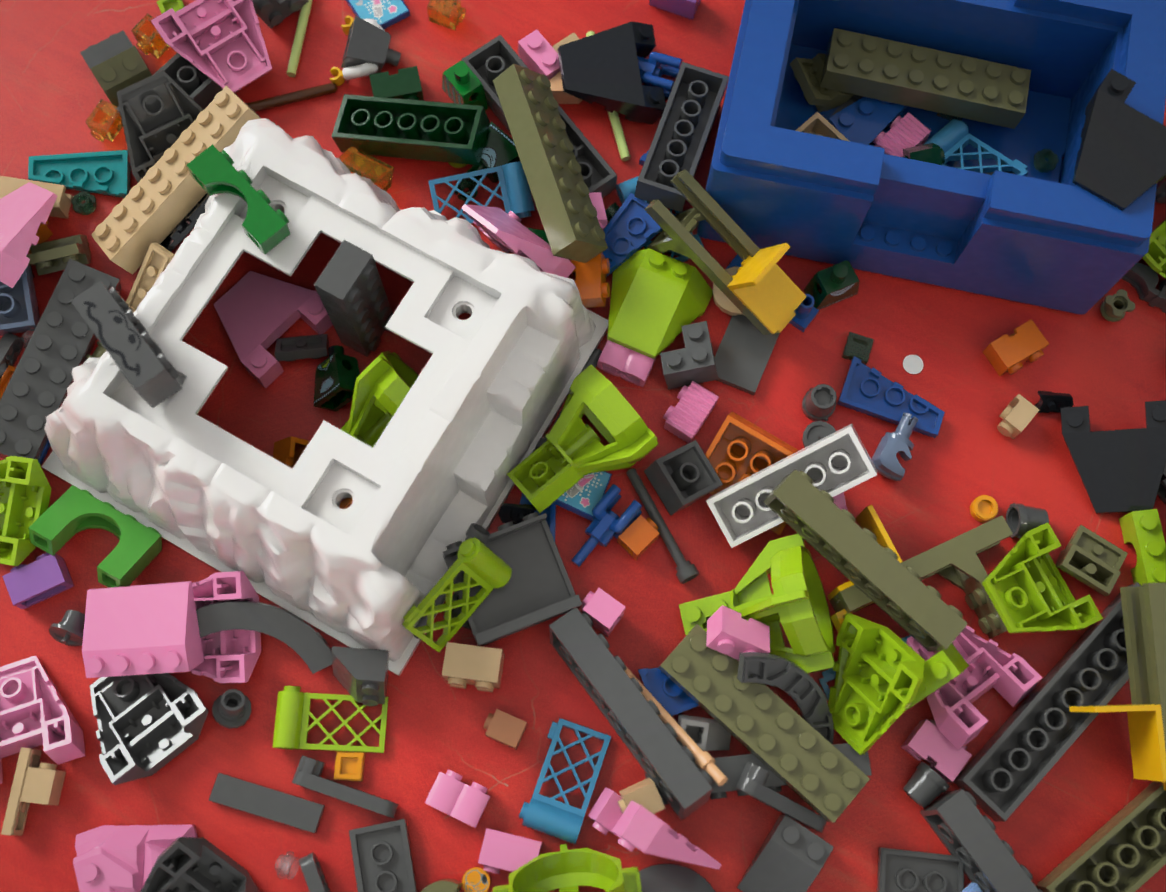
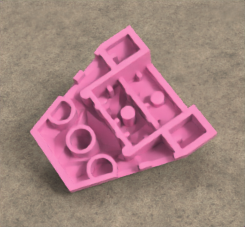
M103 825L77 834L75 841L77 857L73 859V865L79 891L140 892L158 856L178 837L198 838L195 825Z

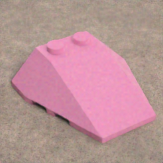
M196 0L177 12L171 8L151 20L168 46L222 89L227 86L235 93L272 70L252 0Z
M244 571L216 572L208 578L192 583L196 609L218 602H259V596ZM231 629L201 637L204 662L192 669V673L214 679L213 681L218 683L248 682L261 654V632Z

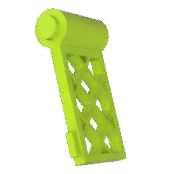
M469 538L461 543L457 553L458 559L417 607L413 605L403 617L405 621L402 625L437 652H440L445 647L447 642L451 640L494 588L503 587L511 578V567L477 538ZM461 570L464 571L463 582L453 584V579ZM482 586L475 596L469 597L470 587ZM463 589L462 599L452 601L453 592ZM446 594L445 603L435 606V600L438 596ZM462 607L461 613L457 617L451 618L452 609ZM445 611L444 620L434 623V614ZM427 616V625L414 627L421 617ZM444 628L443 634L436 642L433 641V631Z
M284 686V691H278L272 748L384 753L389 697H386L385 704H382V714L372 722L363 711L366 705L359 707L351 695L300 692L301 687ZM311 699L323 700L329 706V709L318 719L310 712ZM327 700H336L337 702L332 706ZM343 701H351L357 710L344 720L335 708ZM333 711L342 723L329 734L320 721ZM360 712L370 725L357 735L347 723ZM309 716H311V718L314 720V722L310 726ZM381 720V726L379 730L375 724ZM315 725H318L327 737L319 744H307L308 732ZM346 726L355 738L347 745H339L332 736L342 727ZM373 727L380 735L379 747L366 746L360 737ZM330 739L335 745H328L324 743ZM357 740H358V741L361 743V745H362V746H351V745L354 744Z

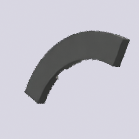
M255 601L218 602L196 609L200 638L224 630H253L273 636L287 644L301 656L312 674L332 665V648L326 640L311 626L306 624L303 619L287 610Z
M759 652L740 653L737 679L741 683H762L777 686L784 690L796 702L802 718L833 744V717L829 711L827 698L821 687L807 672L790 660L780 656Z

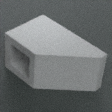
M678 714L677 723L703 751L729 750L731 734L715 719Z

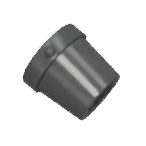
M826 384L810 388L802 400L804 414L813 421H828L836 407L837 395L835 390Z
M1011 504L1005 519L1013 533L1010 537L1021 539L1026 532L1047 522L1049 523L1047 511L1045 509L1024 506L1023 504Z
M921 762L916 767V771L903 790L918 805L925 808L942 792L945 793L950 786L932 768Z

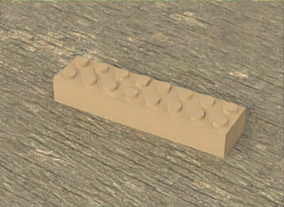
M225 86L222 91L216 94L214 100L198 114L195 121L181 133L176 142L163 153V156L153 167L148 169L146 175L137 185L130 189L128 195L113 208L109 216L91 234L108 258L132 275L142 265L150 244L154 242L161 244L207 193L193 179L186 165L212 144L221 152L225 147L235 142L241 128L247 121L262 119L230 88Z

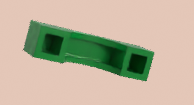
M212 144L186 166L193 179L209 196L219 193H230L242 198L247 203L248 210L242 224L243 229L250 240L264 254H267L291 234L287 225L289 220L280 209L275 211L269 205L271 201L261 189L256 191L250 185L253 182L242 169L238 172L232 166L234 161L226 151L222 150L219 152Z

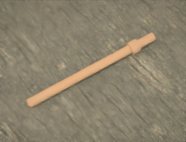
M626 666V670H624L630 679L634 677L643 689L641 694L647 702L649 700L654 702L660 711L659 718L664 724L668 722L677 734L676 739L691 751L695 758V764L699 769L705 770L719 786L724 785L728 778L715 765V759L695 743Z

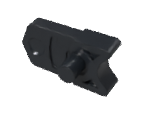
M1038 391L1040 400L1034 406L1039 409V413H1061V408L1073 407L1074 404L1071 394Z
M503 503L498 514L503 523L513 522V524H518L524 521L523 517L534 513L536 508L531 504Z

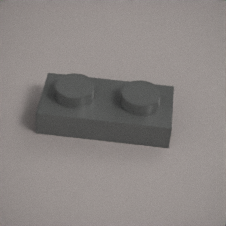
M328 334L279 338L276 340L275 357L278 361L288 362L297 359H319L328 356L329 348Z

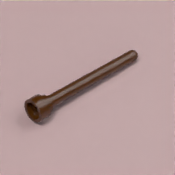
M329 83L247 103V105L255 112L334 93L337 91V85Z

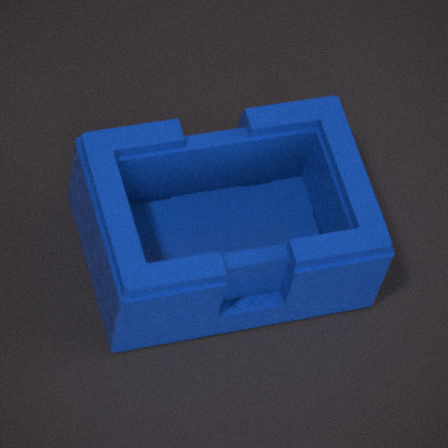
M745 0L705 190L760 249L788 243L790 248L784 255L834 265L848 260L852 268L1081 315L1086 314L1148 252L1157 187L1156 183L1146 193L1121 211L1072 183L1077 154L1081 146V132L1085 124L1086 106L1109 71L1113 69L1136 82L1124 104L1163 125L1166 103V0ZM837 28L1031 70L1026 113L1015 129L909 106L898 115L903 118L910 112L931 130L927 141L951 120L963 121L968 127V133L1010 160L1014 161L1017 159L1027 165L1028 176L996 170L992 175L957 168L960 167V160L948 161L945 164L946 166L884 154L885 148L875 147L874 143L865 145L795 131L818 110L815 105H809L804 99L803 91L799 82L794 78V72L790 63L796 57L813 59L818 53L826 54L833 29ZM838 107L819 113L828 121V118L833 115ZM890 126L883 131L887 133L891 129ZM970 144L963 148V153L977 152V148ZM992 158L982 159V166L997 165V161ZM978 159L963 160L964 167L979 166ZM706 220L699 221L697 227L699 237L727 243Z

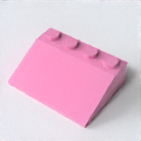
M185 581L87 590L82 644L86 678L189 672L204 662L192 582Z

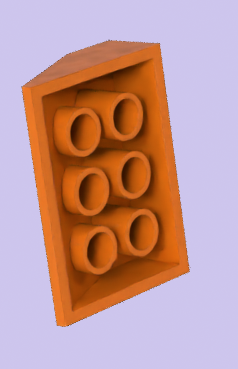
M732 411L726 417L705 454L723 483L722 486L710 494L714 495L799 450ZM783 522L770 530L780 535L787 523Z

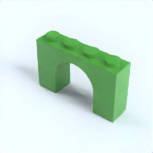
M74 485L28 528L31 544L52 556L71 537L80 531L99 528L113 533L119 539V543L97 566L98 582L108 588L129 586L162 550V535L156 529L146 527L133 516L123 514L110 503L102 502L93 497L89 491L81 490Z

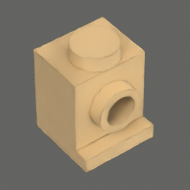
M1018 394L999 415L1002 421L997 425L998 431L1002 435L1014 439L1024 430L1038 413L1039 409Z

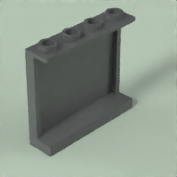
M538 512L531 513L523 517L524 521L514 525L513 522H508L497 527L498 531L490 534L485 545L511 567L512 575L508 583L503 587L494 588L467 619L477 646H484L568 613L575 607L578 609L582 606L579 595L575 594L547 524L546 513L539 515ZM462 541L446 546L447 551L443 552V558L448 569L456 561ZM464 571L461 572L455 584L463 582ZM482 586L470 587L469 597L475 596ZM463 589L456 591L459 600L462 599Z

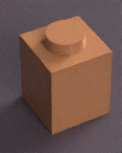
M496 709L494 714L489 713L483 728L487 730L485 734L487 737L517 750L528 724L526 721Z

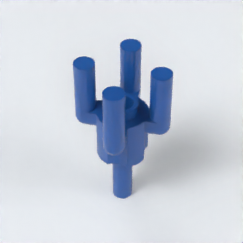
M651 52L649 59L637 56L641 83L645 86L663 88L665 99H668L674 81L661 78L662 74L676 78L683 59L658 52Z
M612 484L592 509L595 519L585 530L589 539L571 560L578 567L581 566L597 544L606 547L613 537L618 539V536L642 513L640 510L642 505L636 500L632 501L621 517L611 511L621 498L619 494L621 489L615 484Z

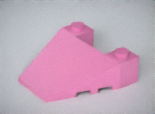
M30 182L0 199V282L12 289L29 264L30 259L26 256L31 244L36 246L39 237L36 236L40 223L46 224L57 199L56 194Z
M464 204L461 208L471 220H474L473 223L476 226H480L479 230L492 243L506 253L511 251L514 254L533 260L541 272L568 278L576 268L569 259L553 256L550 245L520 223L522 220L511 210L507 214L498 207Z
M249 271L214 304L241 363L248 373L264 388H267L284 372L278 360L266 349L299 318L304 320L319 335L324 334L333 325L316 291L253 271Z
M966 626L952 642L969 666L960 675L926 697L938 730L958 751L977 737L988 722L972 705L974 701L993 687L1014 707L1027 697L1043 678L1022 657L1015 653L1010 655L998 648V643L991 639L986 641L974 634L975 630L969 626ZM912 636L906 640L907 645L925 661L938 652H929Z
M37 656L0 667V784L3 783L1 758L19 753L21 747L31 749L43 745L44 752L58 765L85 756L83 730Z
M605 787L587 815L595 821L592 825L604 835H607L609 831L619 837L617 842L631 852L637 848L646 854L718 870L722 865L636 802L631 800L622 814L617 802L622 799L621 796Z

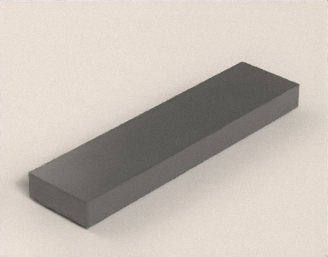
M218 773L209 801L312 833L317 832L326 806L222 773Z

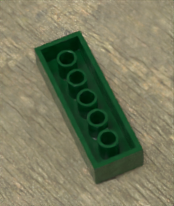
M344 94L331 137L343 153L479 165L490 121L484 107L478 105Z

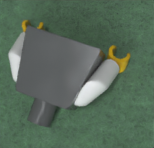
M351 16L345 17L346 25H341L344 34L348 35L341 64L343 71L338 67L331 68L330 73L333 76H337L330 78L332 83L341 86L345 79L350 80L380 73L385 63L398 66L401 53L388 48L391 35L385 32L376 20L361 19L357 16L353 20Z

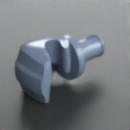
M905 412L902 414L895 432H886L884 437H882L871 459L878 473L893 481H900L905 473V469L896 457L897 453L905 461L912 459L910 451H912L914 444L910 441L909 437L919 420L915 416L911 418L912 414Z

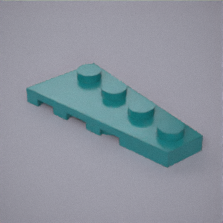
M128 150L29 156V180L65 185L66 189L123 198L130 191L131 163Z

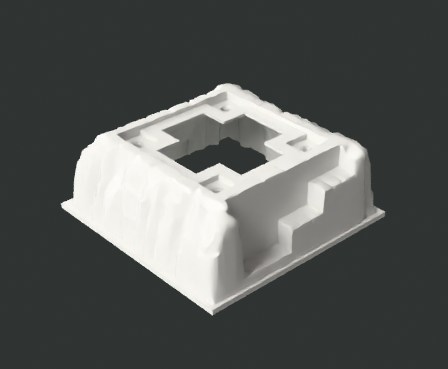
M269 119L249 120L241 128L235 142L223 150L234 161L232 166L238 172L242 169L253 182L250 185L256 191L261 189L271 201L269 205L275 211L280 209L289 220L287 225L291 234L267 254H264L250 240L243 229L242 224L248 210L247 203L242 198L230 193H219L209 196L205 204V213L199 216L194 230L184 239L171 262L160 273L152 288L147 292L133 313L148 331L153 341L162 350L167 360L179 373L180 377L176 380L182 389L152 408L132 387L107 351L100 358L89 357L82 365L73 368L72 376L74 382L67 387L68 396L60 408L46 417L44 429L53 451L41 467L81 490L89 491L98 500L110 503L123 514L133 516L146 527L156 529L163 539L220 572L244 571L256 593L300 617L305 622L350 648L388 651V670L400 676L421 642L420 638H415L413 633L402 625L405 621L403 617L413 605L416 607L448 571L443 558V552L447 551L446 546L458 541L464 542L467 537L465 533L471 523L478 524L486 530L489 529L502 504L515 485L507 474L536 450L535 447L539 439L544 437L567 399L569 388L574 378L582 372L593 351L597 349L606 334L608 320L583 306L580 292L573 279L541 272L535 262L529 258L490 249V246L481 239L477 228L465 219L455 217L448 220L444 215L434 210L428 211L425 207H411L400 210L390 194L376 186L369 178L351 173L339 158H336L331 151L323 149L313 136L305 135L292 138L279 125H276ZM323 233L340 243L343 240L352 243L372 254L375 262L414 282L385 328L430 352L432 356L373 448L323 421L292 469L197 415L228 370V367L182 340L244 251L281 272L292 276L319 234ZM462 313L471 314V317L467 320L458 319V316ZM342 499H353L352 505L349 508H339ZM420 619L415 623L414 627L417 626V624L419 623Z

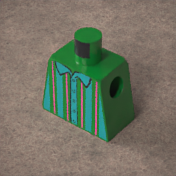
M459 61L442 73V89L453 103L483 106L485 110L488 109L483 85L464 61Z

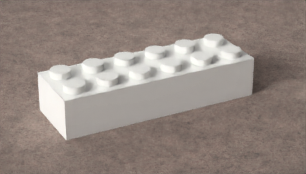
M852 423L723 489L706 500L731 548L784 522L763 501L795 469L798 472L803 471L813 480L812 484L819 491L824 490L832 497L877 475L878 471Z

